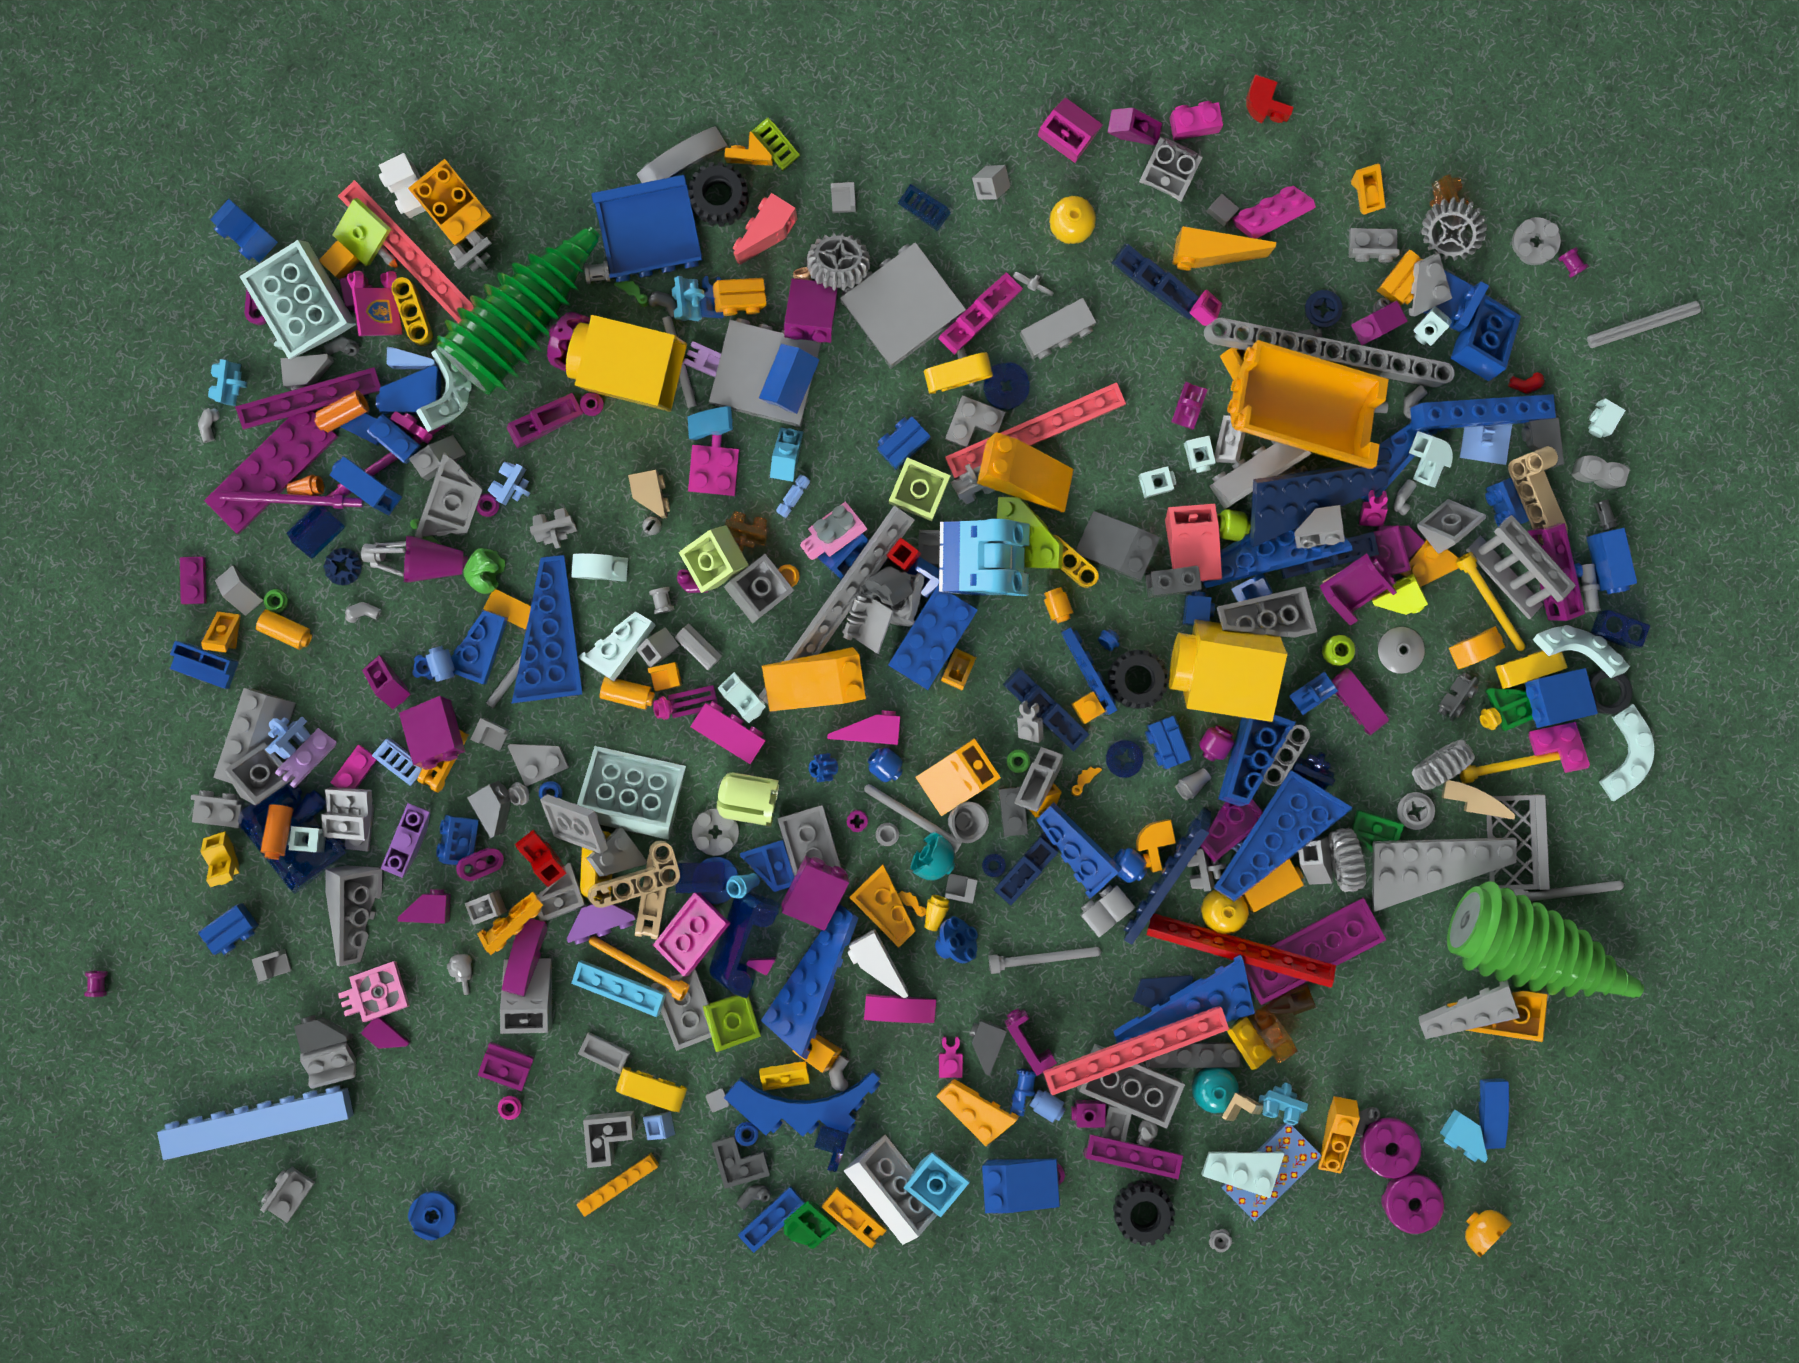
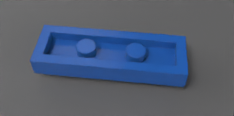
M789 1186L740 1231L738 1236L754 1253L784 1226L785 1219L806 1202Z

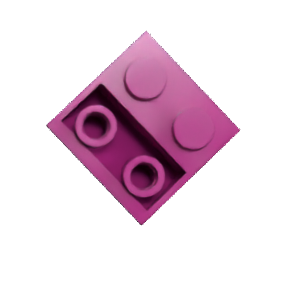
M1064 98L1042 124L1038 137L1076 163L1103 124L1070 100Z

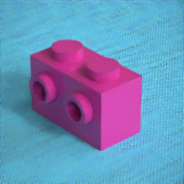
M1204 101L1199 103L1198 106L1190 108L1189 105H1181L1172 111L1169 118L1173 141L1219 133L1223 127L1219 102Z

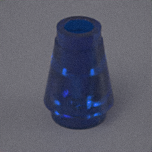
M313 790L311 793L308 792L292 816L300 824H303L325 809L326 799L316 790Z

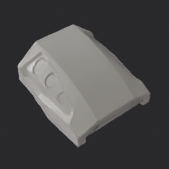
M1160 137L1139 182L1164 192L1181 202L1203 156L1170 139Z
M917 573V575L908 574L911 578L910 585L913 594L895 606L882 603L881 599L878 596L876 597V600L894 611L890 621L891 624L911 627L914 624V617L924 584V576L921 573Z

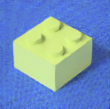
M907 458L889 499V504L932 522L951 475Z
M726 525L707 531L679 552L701 593L718 588L749 566Z

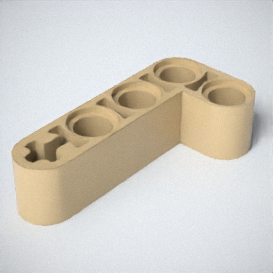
M1546 446L1512 460L1509 463L1508 470L1532 528H1548L1559 523H1565L1568 533L1567 524L1544 470L1556 465L1558 461L1557 452L1552 447ZM1538 535L1539 542L1543 544L1542 535Z
M662 840L654 842L649 850L653 867L594 884L587 893L589 901L595 907L602 908L677 884L680 879V872L672 847ZM660 846H666L667 854L663 858H657L656 850ZM666 869L673 870L674 874L670 880H663L662 874ZM643 876H650L651 883L647 887H640L639 881ZM620 883L628 884V890L625 894L620 895L616 892V888ZM609 886L611 888L612 894L614 895V897L611 898L609 893L602 896L601 901H598L597 898H593L597 895L596 891L600 890L602 893L610 892L608 890Z

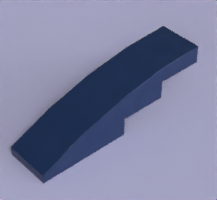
M1124 244L1111 263L1134 282L1190 320L1192 318L1190 311L1199 297L1170 272H1165L1151 259L1144 258L1129 244Z
M1374 532L1347 538L1352 545L1353 550L1282 568L1283 579L1353 562L1366 553L1370 557L1380 555Z
M1019 667L1002 684L1021 703L1027 701V706L1030 710L1035 703H1038L1039 712L1036 714V717L1042 718L1043 724L1073 752L1090 735Z
M1043 832L998 883L994 891L1008 904L1012 905L1058 854L1059 848L1057 845H1053L1045 832Z

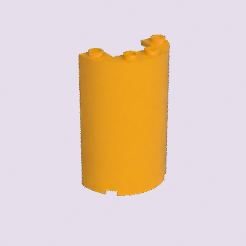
M1257 340L1252 347L1246 349L1244 362L1238 377H1235L1232 381L1231 391H1233V396L1228 404L1227 412L1230 413L1231 424L1237 431L1372 469L1377 466L1380 445L1370 442L1374 410L1386 401L1389 379Z

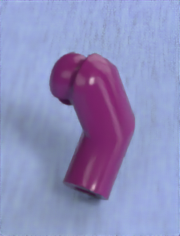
M686 569L679 570L677 573L678 584L687 593H701L690 572Z

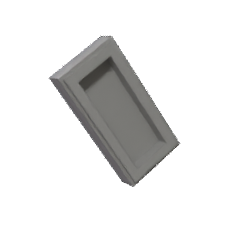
M590 1032L587 1033L578 1052L579 1055L621 1074L631 1053Z

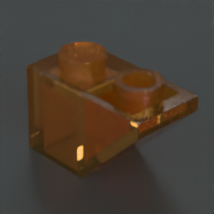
M1265 1005L1257 1010L1255 1014L1248 1016V1019L1273 1058L1279 1064L1298 1051L1274 1013L1266 1010L1268 1005Z

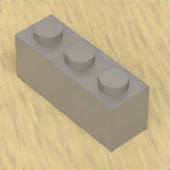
M1081 298L1021 330L1020 336L1032 359L1039 357L1041 360L1052 354L1051 349L1057 346L1061 349L1073 342L1072 338L1080 335L1082 338L1093 332L1092 327L1095 326L1096 321L1085 300Z

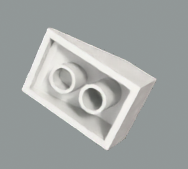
M875 929L850 942L848 955L853 964L858 963L861 969L901 997H908V989Z

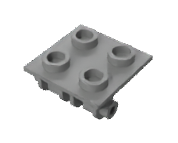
M858 594L854 598L852 609L849 612L852 616L847 617L849 622L846 623L845 629L842 631L844 633L843 637L847 640L854 638L879 654L894 611L875 598L870 599L863 594Z

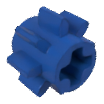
M830 753L814 755L815 760H812L809 764L811 776L817 778V782L832 781V775L838 772L837 761L834 758H830Z

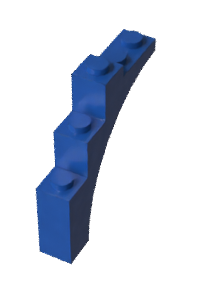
M873 1069L861 1081L845 1091L826 1098L813 1100H793L774 1096L756 1088L743 1077H740L725 1094L724 1099L765 1135L770 1131L776 1132L783 1123L780 1120L782 1118L803 1137L807 1132L809 1134L814 1132L819 1125L817 1122L819 1119L841 1138L843 1134L849 1135L855 1128L856 1116L851 1111L854 1110L856 1112L865 1102L862 1098L868 1092L872 1094L879 1087L880 1082L878 1080L880 1079V1074Z

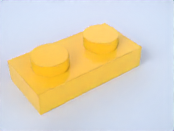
M1247 1016L1239 1019L1227 1030L1251 1070L1259 1068L1272 1056Z
M806 1061L759 1069L763 1091L810 1084Z

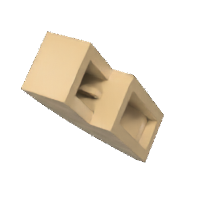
M1451 780L1444 782L1442 798L1464 801V811L1515 819L1513 812L1487 793L1460 782Z

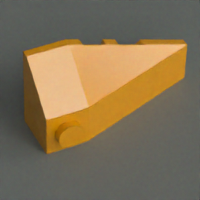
M1528 991L1513 992L1512 995L1520 1018L1466 1031L1543 1042L1548 994ZM1458 1002L1447 1004V1006L1452 1007Z

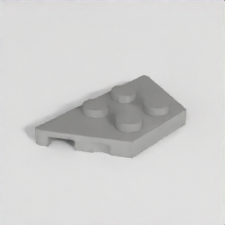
M445 452L441 458L415 537L423 538V536L431 535L444 536L449 533H467L482 487Z

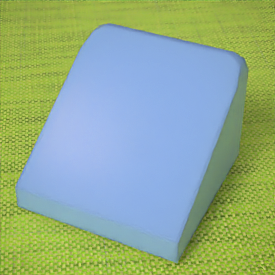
M671 1112L643 1117L647 1140L666 1139L675 1135Z

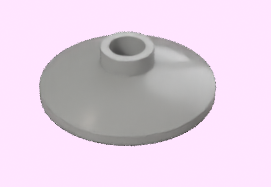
M1393 628L1387 631L1380 639L1378 645L1379 659L1392 672L1402 674L1411 672L1421 664L1424 658L1425 647L1423 640L1418 633L1410 628ZM1402 645L1407 648L1405 654H1401L1399 651Z

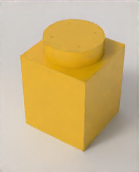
M591 315L590 323H578L572 334L567 352L566 374L568 378L576 380L575 386L587 391L671 412L687 343L672 334Z
M1195 619L1192 635L1177 634L1170 663L1169 689L1183 691L1187 709L1272 722L1287 652L1280 636L1222 630L1221 623Z

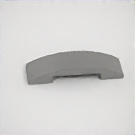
M716 126L664 152L636 175L641 183L674 177L702 159L710 158L728 146Z

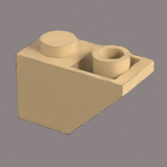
M657 470L628 475L633 499L661 518H667L666 512L670 511L668 498H663L662 489L666 488L663 475H659Z

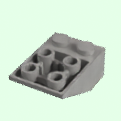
M539 958L525 997L501 991L500 1034L548 1033L553 1029L551 958ZM504 959L502 985L508 959Z

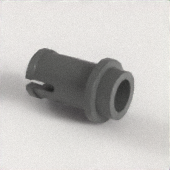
M1609 499L1594 504L1601 521L1599 526H1602L1603 530L1618 526L1616 522L1618 518L1615 519Z

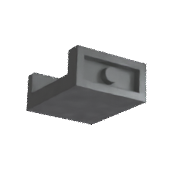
M1198 566L1153 571L1150 575H1145L1148 599L1187 594L1202 589Z

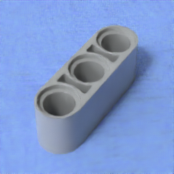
M1294 725L1289 731L1283 746L1278 750L1274 757L1275 760L1263 777L1262 781L1265 784L1277 786L1284 781L1309 740L1310 733L1305 726ZM1295 729H1299L1302 732V738L1298 742L1292 738V732ZM1282 749H1287L1290 753L1289 759L1285 762L1280 759L1279 755ZM1272 768L1278 773L1277 779L1273 782L1268 780L1267 777L1268 771Z

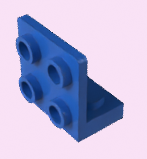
M1444 270L1452 299L1436 307L1452 320L1449 327L1461 332L1471 321L1489 285L1479 282L1473 286ZM1429 309V310H1427V311H1425V312H1423V313H1424V314H1427L1431 309Z
M1512 478L1486 488L1485 498L1487 503L1494 507L1496 512L1494 519L1497 526L1510 515L1520 524L1529 521Z

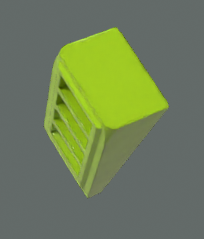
M769 117L752 130L754 136L772 155L773 161L782 171L800 156ZM769 128L771 131L762 138L760 135ZM776 135L777 139L768 146L767 142ZM783 143L784 146L774 153L773 150ZM789 150L791 153L781 161L779 158Z

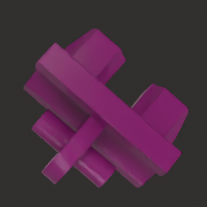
M1185 382L1171 423L1193 430L1208 389Z

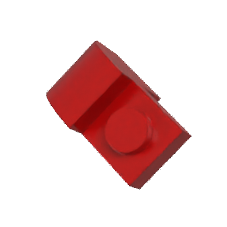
M1255 74L1246 97L1248 112L1260 123L1264 121L1266 115L1270 116L1269 119L1274 122H1287L1294 107L1272 100L1277 82Z
M900 537L886 556L904 571L908 572L921 553Z
M532 830L515 843L519 852L531 863L533 872L547 887L567 874L559 856L535 830Z

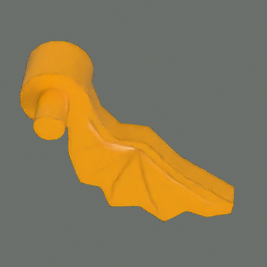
M1090 767L1088 770H1082V773L1078 775L1077 785L1073 786L1071 790L1072 795L1080 796L1083 786L1090 783L1093 777L1101 772L1102 769Z
M901 891L898 893L901 901L906 906H912L918 916L923 917L926 915V908L919 906L916 896H913L911 892L905 893Z

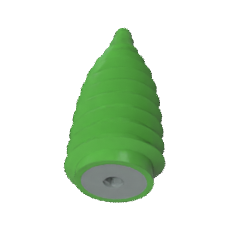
M1488 881L1468 890L1458 903L1451 918L1447 934L1448 950L1462 957V964L1465 970H1473L1478 966L1479 972L1483 977L1489 976L1494 972L1496 980L1499 982H1504L1511 977L1512 984L1515 987H1521L1528 982L1531 991L1537 992L1545 986L1549 995L1557 994L1563 987L1567 997L1574 996L1579 990H1583L1586 997L1591 996L1594 992H1603L1604 996L1609 993L1631 998L1640 997L1643 994L1644 985L1641 984V981L1627 973L1624 968L1617 966L1612 956L1605 955L1602 944L1597 941L1592 942V938L1586 930H1578L1576 924L1570 919L1563 920L1557 911H1547L1541 903H1531L1530 899L1525 895L1516 896L1509 888L1500 889L1495 882Z

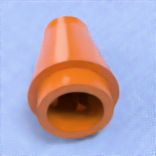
M310 475L288 483L286 489L287 493L292 495L319 496L324 493V483L320 476Z

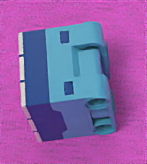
M1008 519L940 522L939 591L963 595L1028 596L1029 574L1024 573L1025 548L1022 546H1029L1030 524Z

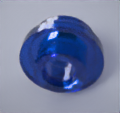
M990 854L984 858L982 869L987 876L998 877L1005 871V861L1000 855ZM996 861L998 868L996 870L990 869V862Z

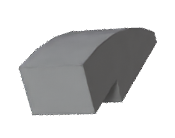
M1043 747L1040 748L1035 762H1032L1017 795L1016 805L1035 812L1038 811L1063 764V754Z

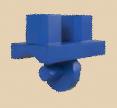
M1323 672L1292 693L1290 698L1302 715H1304L1338 692L1327 674Z

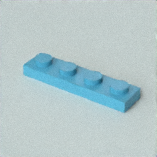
M583 960L578 962L571 983L655 1017L660 1015L666 993Z

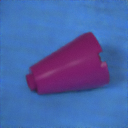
M406 536L404 582L409 583L462 575V570H464L468 562V556H463V551L418 537Z

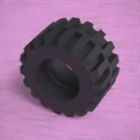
M712 162L708 163V168H705L703 165L699 168L700 173L695 172L693 174L694 180H690L689 183L690 190H688V195L694 212L704 223L707 221L711 226L718 224L719 227H724V223L734 224L733 220H739L742 217L741 213L746 212V204L749 203V193L744 177L741 176L738 170H734L730 164L724 166L723 162H718V165L714 166ZM723 183L731 187L732 196L727 203L715 206L706 201V192L712 185Z
M1133 650L1120 655L1112 663V667L1108 672L1109 680L1107 682L1110 686L1109 691L1111 695H1114L1115 700L1123 704V706L1133 709L1155 705L1157 701L1163 698V694L1168 689L1166 687L1169 684V678H1167L1168 670L1164 667L1165 663L1156 654L1150 653L1147 650ZM1132 666H1143L1151 674V685L1143 693H1133L1126 687L1125 674Z
M1138 1180L1135 1185L1132 1182L1127 1184L1128 1188L1120 1190L1121 1194L1120 1196L1116 1195V1204L1113 1205L1114 1219L1119 1230L1126 1239L1129 1238L1134 1244L1139 1242L1141 1246H1146L1148 1242L1151 1245H1155V1240L1157 1239L1163 1241L1165 1239L1163 1235L1165 1233L1170 1234V1226H1174L1175 1222L1173 1218L1175 1210L1167 1193L1159 1185H1153L1151 1181L1143 1183L1142 1180ZM1143 1201L1154 1203L1157 1207V1215L1152 1222L1139 1225L1131 1220L1130 1214L1136 1204Z

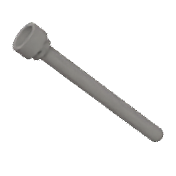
M868 784L864 787V791L928 832H936L946 838L952 844L956 854L962 842L958 841L953 833L949 834L874 786Z
M1611 881L1528 892L1523 889L1512 891L1516 896L1525 895L1530 901L1621 890L1624 888V883L1622 881Z
M1099 947L1010 958H1003V956H998V954L988 955L990 973H1000L1006 967L1096 957L1101 954V949Z

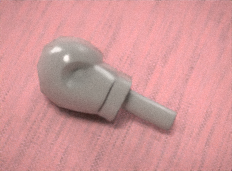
M457 954L450 959V962L447 964V970L450 976L455 977L456 982H462L464 995L470 994L468 980L472 979V958L467 954Z
M1145 1119L1140 1123L1138 1128L1139 1135L1136 1139L1138 1145L1149 1147L1158 1133V1127L1155 1123Z

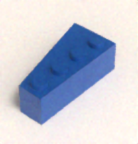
M1274 715L1272 722L1241 717L1218 799L1239 807L1248 805L1264 779L1266 771L1275 760L1274 757L1278 750L1283 746L1286 736L1296 722Z

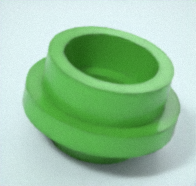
M273 589L265 595L264 605L268 610L279 613L286 609L288 597L283 591ZM279 597L280 603L275 606L273 599Z
M1014 750L1007 757V766L1015 773L1026 771L1030 765V757L1023 750ZM1016 757H1021L1023 760L1020 766L1014 764Z

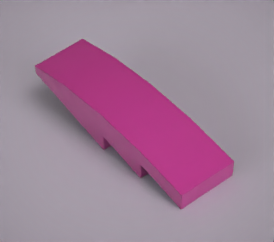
M1006 272L980 295L938 339L955 355L1007 306L1023 288Z

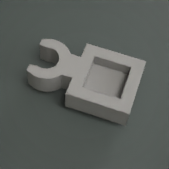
M1024 701L1019 706L1021 715L1017 718L1018 738L1040 743L1044 738L1043 720L1036 717V714L1039 712V705L1035 703L1030 710L1027 706V701Z

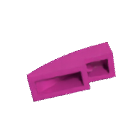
M866 994L864 1020L934 1023L936 999Z

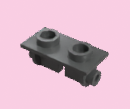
M1465 672L1462 675H1458L1450 688L1457 695L1453 696L1447 692L1438 705L1440 707L1438 712L1444 716L1449 713V718L1452 722L1456 717L1460 718L1466 709L1464 704L1468 698H1474L1479 690L1477 678L1474 677L1471 681L1472 677Z

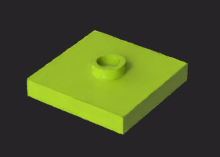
M356 198L352 200L332 235L365 266L371 265L392 229L361 200Z
M748 991L702 1006L716 1052L761 1037Z

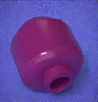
M1219 725L1208 728L1199 743L1201 750L1204 751L1202 755L1213 762L1216 759L1224 760L1235 743L1232 738L1233 734Z

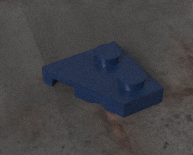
M1193 976L1141 978L1132 1000L1149 1008L1157 1004L1162 1006L1170 1001L1172 995L1189 986Z

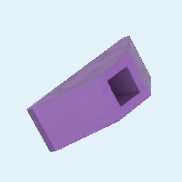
M407 803L381 866L382 870L401 878L405 876L415 860L426 835L430 817L429 811Z
M593 904L581 908L567 937L568 943L575 941L577 945L588 941V936L597 933L598 937L611 933L610 928L619 926L620 929L634 925L633 920L637 919V913L618 904L602 908L595 907Z

